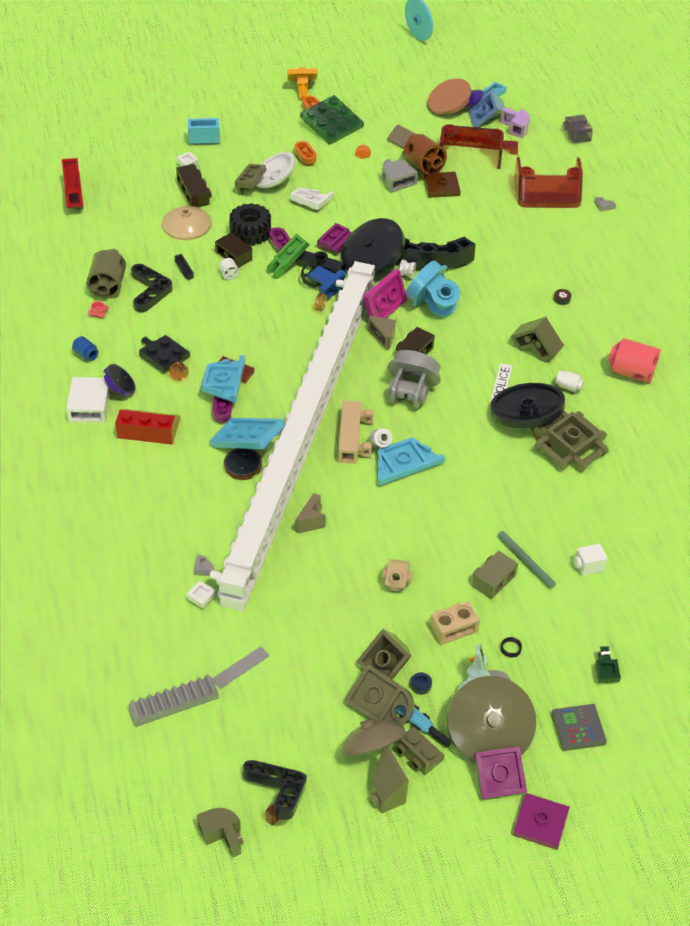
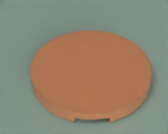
M455 78L444 81L432 90L428 97V105L431 111L437 115L454 114L468 104L472 89L464 79Z

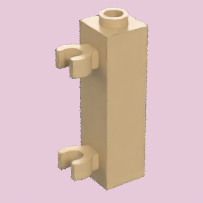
M343 400L338 463L357 464L358 455L371 457L372 443L364 442L359 444L360 421L366 424H373L374 410L366 409L361 411V401Z

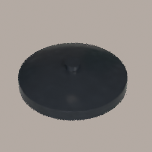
M387 218L367 221L357 227L345 241L342 249V262L347 264V270L353 267L355 261L375 265L374 277L381 275L389 270L401 257L405 247L404 232L395 221Z
M523 383L502 390L492 399V417L498 423L512 428L542 426L562 415L566 406L565 396L560 389L549 384Z

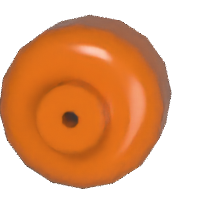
M366 145L358 146L355 151V156L361 159L369 158L371 154L370 148Z

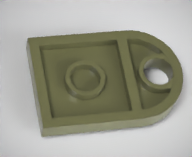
M369 664L366 665L344 700L374 721L387 720L399 723L402 726L410 721L415 708L414 699L406 688ZM399 706L406 708V715L403 718L396 716V709Z

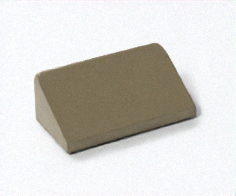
M396 125L387 140L404 149L409 136L412 134L416 135V133Z

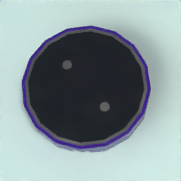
M110 364L104 369L103 373L106 374L104 375L105 382L113 392L121 393L122 397H129L135 392L136 386L132 377L121 366Z

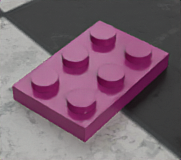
M394 269L363 296L368 317L387 318L407 300L400 270Z

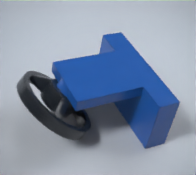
M307 264L301 270V278L309 287L314 288L323 284L319 287V301L326 303L343 288L336 286V280L344 281L346 279V272L339 270L334 274L320 266ZM306 267H313L308 274H304ZM305 277H308L310 280H315L317 284H310L305 279Z

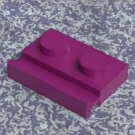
M335 223L317 240V246L338 254L343 249L345 241L352 232L348 228Z

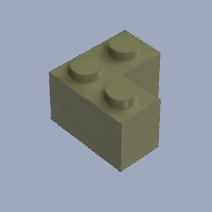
M546 317L521 324L510 336L519 350L532 347L541 361L553 358L564 346Z

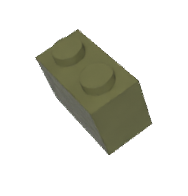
M498 551L493 556L490 555L485 564L474 571L472 587L492 600L516 576L518 563L501 551Z

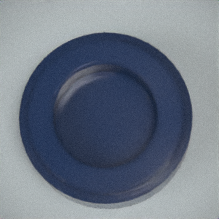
M416 673L411 678L410 687L416 694H427L432 688V679L426 673Z

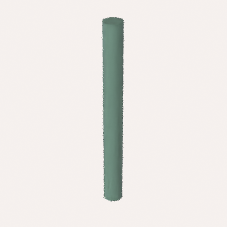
M504 531L499 532L498 537L550 589L556 586V583Z

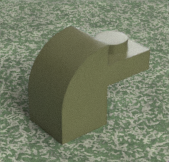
M213 808L196 815L197 825L206 845L224 838L232 858L241 855L243 839L240 834V819L233 811L226 808Z

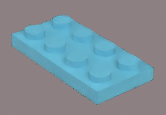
M231 418L213 436L209 443L212 447L261 450L266 448L269 442L280 433L285 423L283 419Z

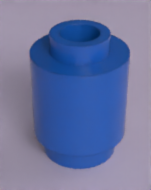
M80 336L73 341L72 350L84 360L93 361L96 359L99 351L97 346L84 336Z

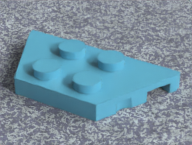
M245 355L239 356L240 360L232 362L229 359H225L220 362L207 364L202 382V392L237 402L246 362Z
M413 437L387 447H382L378 449V484L380 486L445 463V456L442 454L438 456L431 452L432 448L421 444Z

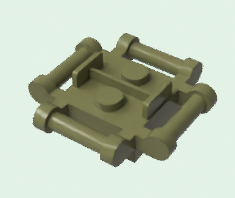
M564 411L556 420L534 428V433L541 437L534 447L547 454L558 464L561 470H565L570 463H573L579 472H583L598 457L604 456L609 452L608 447L602 442L607 437V433L595 427L583 417L584 414L580 411L576 413L572 411L569 414ZM592 447L596 448V450L592 452L590 455H588L586 458H580L582 454H584Z

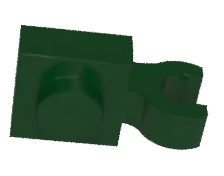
M601 646L600 652H598L599 660L595 662L598 683L620 682L621 676L618 660L611 659L609 646Z

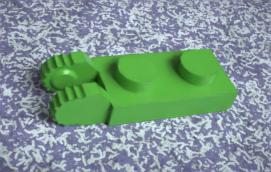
M295 234L273 257L274 259L268 264L266 270L269 273L273 272V276L276 279L280 278L285 273V269L309 247L308 242L298 234Z

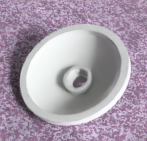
M282 152L265 160L261 165H265L267 171L257 182L256 186L258 188H271L283 183L294 169V156L289 152Z

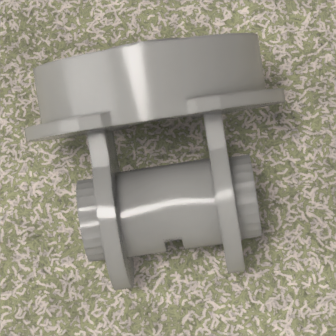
M400 350L396 352L394 359L387 366L388 371L395 376V378H392L388 394L391 395V402L397 403L399 398L414 401V408L419 409L421 404L426 402L429 387L437 386L441 381L439 375L440 364L434 358L417 351Z

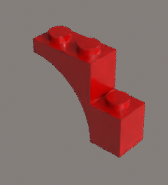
M78 158L61 159L67 208L82 207L84 205Z

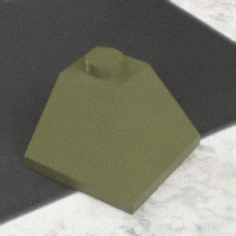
M382 629L356 662L363 669L369 664L393 680L412 655L409 648L395 634Z
M388 745L382 747L372 783V794H370L374 807L378 806L383 814L406 803L409 781Z

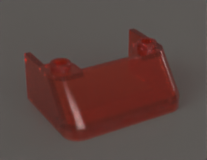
M447 124L441 129L440 146L450 145L499 150L497 169H500L504 133L497 128L489 129Z
M516 157L514 183L519 206L524 208H578L581 205L583 171L580 158L576 159L575 167L569 168L566 175H535V171L531 167H521L520 157Z

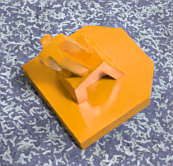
M304 67L288 69L287 80L297 82L299 99L308 96V82L317 79L318 69H306Z

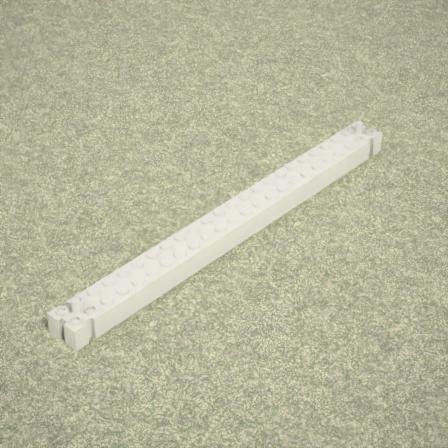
M355 261L353 267L348 270V278L344 279V281L336 280V286L343 287V290L339 291L338 302L335 301L333 313L329 314L328 325L324 326L323 337H320L318 341V349H315L313 352V361H309L308 373L303 375L302 387H298L297 398L292 401L291 413L288 412L286 415V424L280 430L279 440L276 439L274 453L269 455L268 467L263 469L262 481L257 483L256 495L251 497L250 509L245 512L243 517L244 523L242 526H239L237 531V540L231 544V554L225 558L223 573L214 570L210 572V578L216 579L217 585H219L217 596L220 597V606L245 611L249 595L256 584L365 314L366 306L363 296L374 287L375 265Z

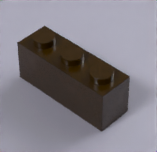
M195 164L176 167L177 182L189 205L195 207L210 205L211 191L210 188H207L205 179H202L200 169L197 170Z

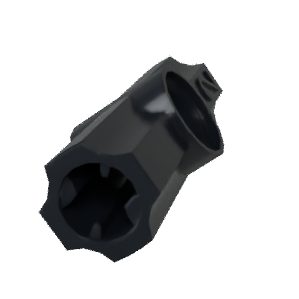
M305 250L295 260L296 263L305 266L307 264L320 266L334 274L339 270L345 272L347 268L346 263L328 258V254L322 251L312 253Z

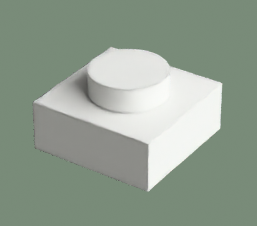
M191 152L176 157L177 163L180 166L199 165L198 159Z
M200 580L187 593V599L201 608H204L216 596V590Z

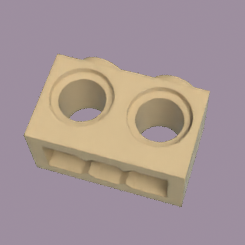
M469 601L462 604L458 603L445 610H438L431 614L430 628L440 645L478 633L480 619Z

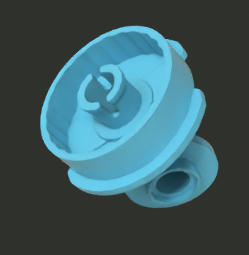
M434 260L415 276L406 290V296L414 302V307L419 306L425 301L428 303L430 311L436 316L447 317L454 313L460 298V289L452 280L444 279V273L448 268L447 265L441 266Z

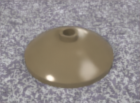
M367 719L360 722L361 726L347 736L340 750L344 756L371 752L397 741L406 731L404 726L399 723Z

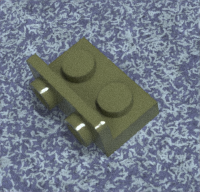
M248 164L235 180L238 195H242L246 189L254 188L267 171L265 165Z
M414 726L394 742V748L401 756L404 755L410 761L412 767L424 775L444 760L445 755Z

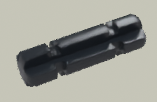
M182 254L175 255V262L187 280L193 279L194 272L186 259H184V256Z

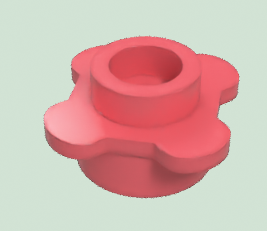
M95 301L91 304V310L88 311V314L102 318L105 316L108 306L101 301Z

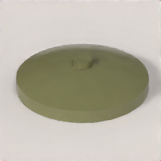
M483 676L466 683L453 696L447 712V729L455 748L465 758L474 763V753L520 746L521 755H523L529 748L535 735L536 714L529 696L516 683L499 676Z

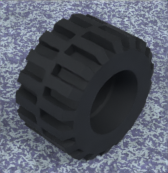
M249 203L242 204V206L239 205L232 210L229 219L230 232L234 236H238L245 244L252 245L261 244L262 241L265 242L269 238L271 213H269L268 209L260 206V204Z

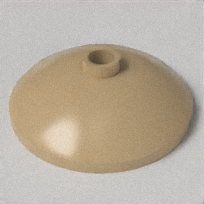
M179 206L164 215L162 228L171 238L194 240L204 236L210 230L211 218L207 212L198 207Z

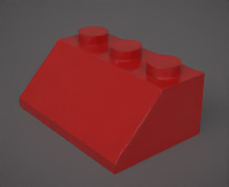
M120 409L115 422L117 438L173 445L180 415Z

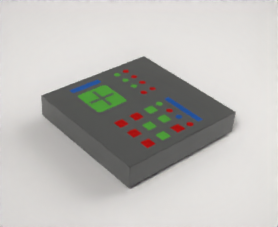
M595 704L552 709V717L563 751L606 745L607 740Z

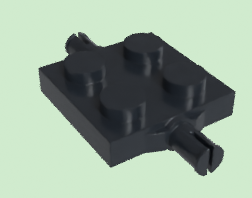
M167 335L155 341L150 340L146 336L142 338L141 342L146 346L139 350V356L163 373L173 368H178L183 373L187 372L188 366L183 361L190 358V351Z

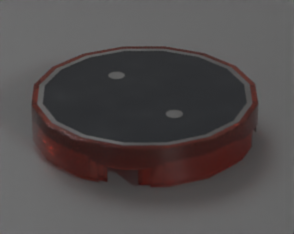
M236 448L225 456L224 468L226 473L228 472L230 477L234 479L249 480L254 475L260 473L262 459L259 453L253 449Z

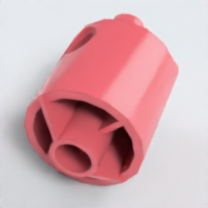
M622 338L620 342L612 346L608 360L612 372L651 383L661 349Z

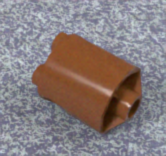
M424 134L410 135L402 152V156L407 162L426 175L437 174L443 169L447 160L445 149Z

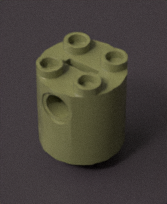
M101 250L93 256L86 285L88 290L97 297L112 298L120 292L126 269V261L119 254L118 250Z

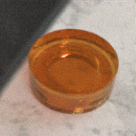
M319 293L317 295L314 305L315 310H324L327 302L326 294Z
M175 362L171 365L169 373L173 379L182 381L188 376L189 370L186 364Z

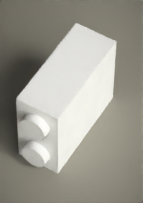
M72 377L66 408L68 422L106 423L111 389L104 378Z

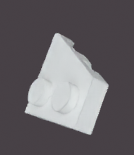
M299 187L291 193L290 199L298 204L309 206L311 209L319 210L334 198V192L329 191V194H320L319 190Z

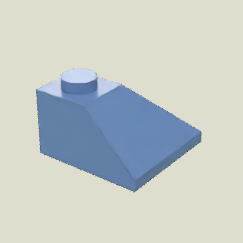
M492 90L469 108L475 129L500 115L505 108L503 100Z

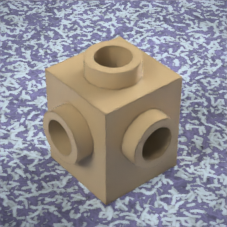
M390 558L388 567H384L382 579H386L385 585H388L389 589L401 591V588H406L407 583L411 584L413 572L409 571L410 562ZM395 573H398L400 577H396Z

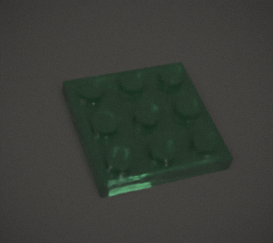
M335 95L300 112V118L329 145L364 126V122Z

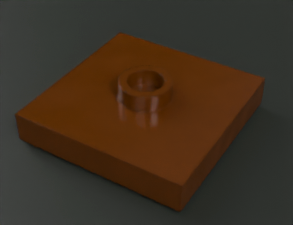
M438 172L434 175H426L424 173L429 198L460 196L461 191L456 172Z

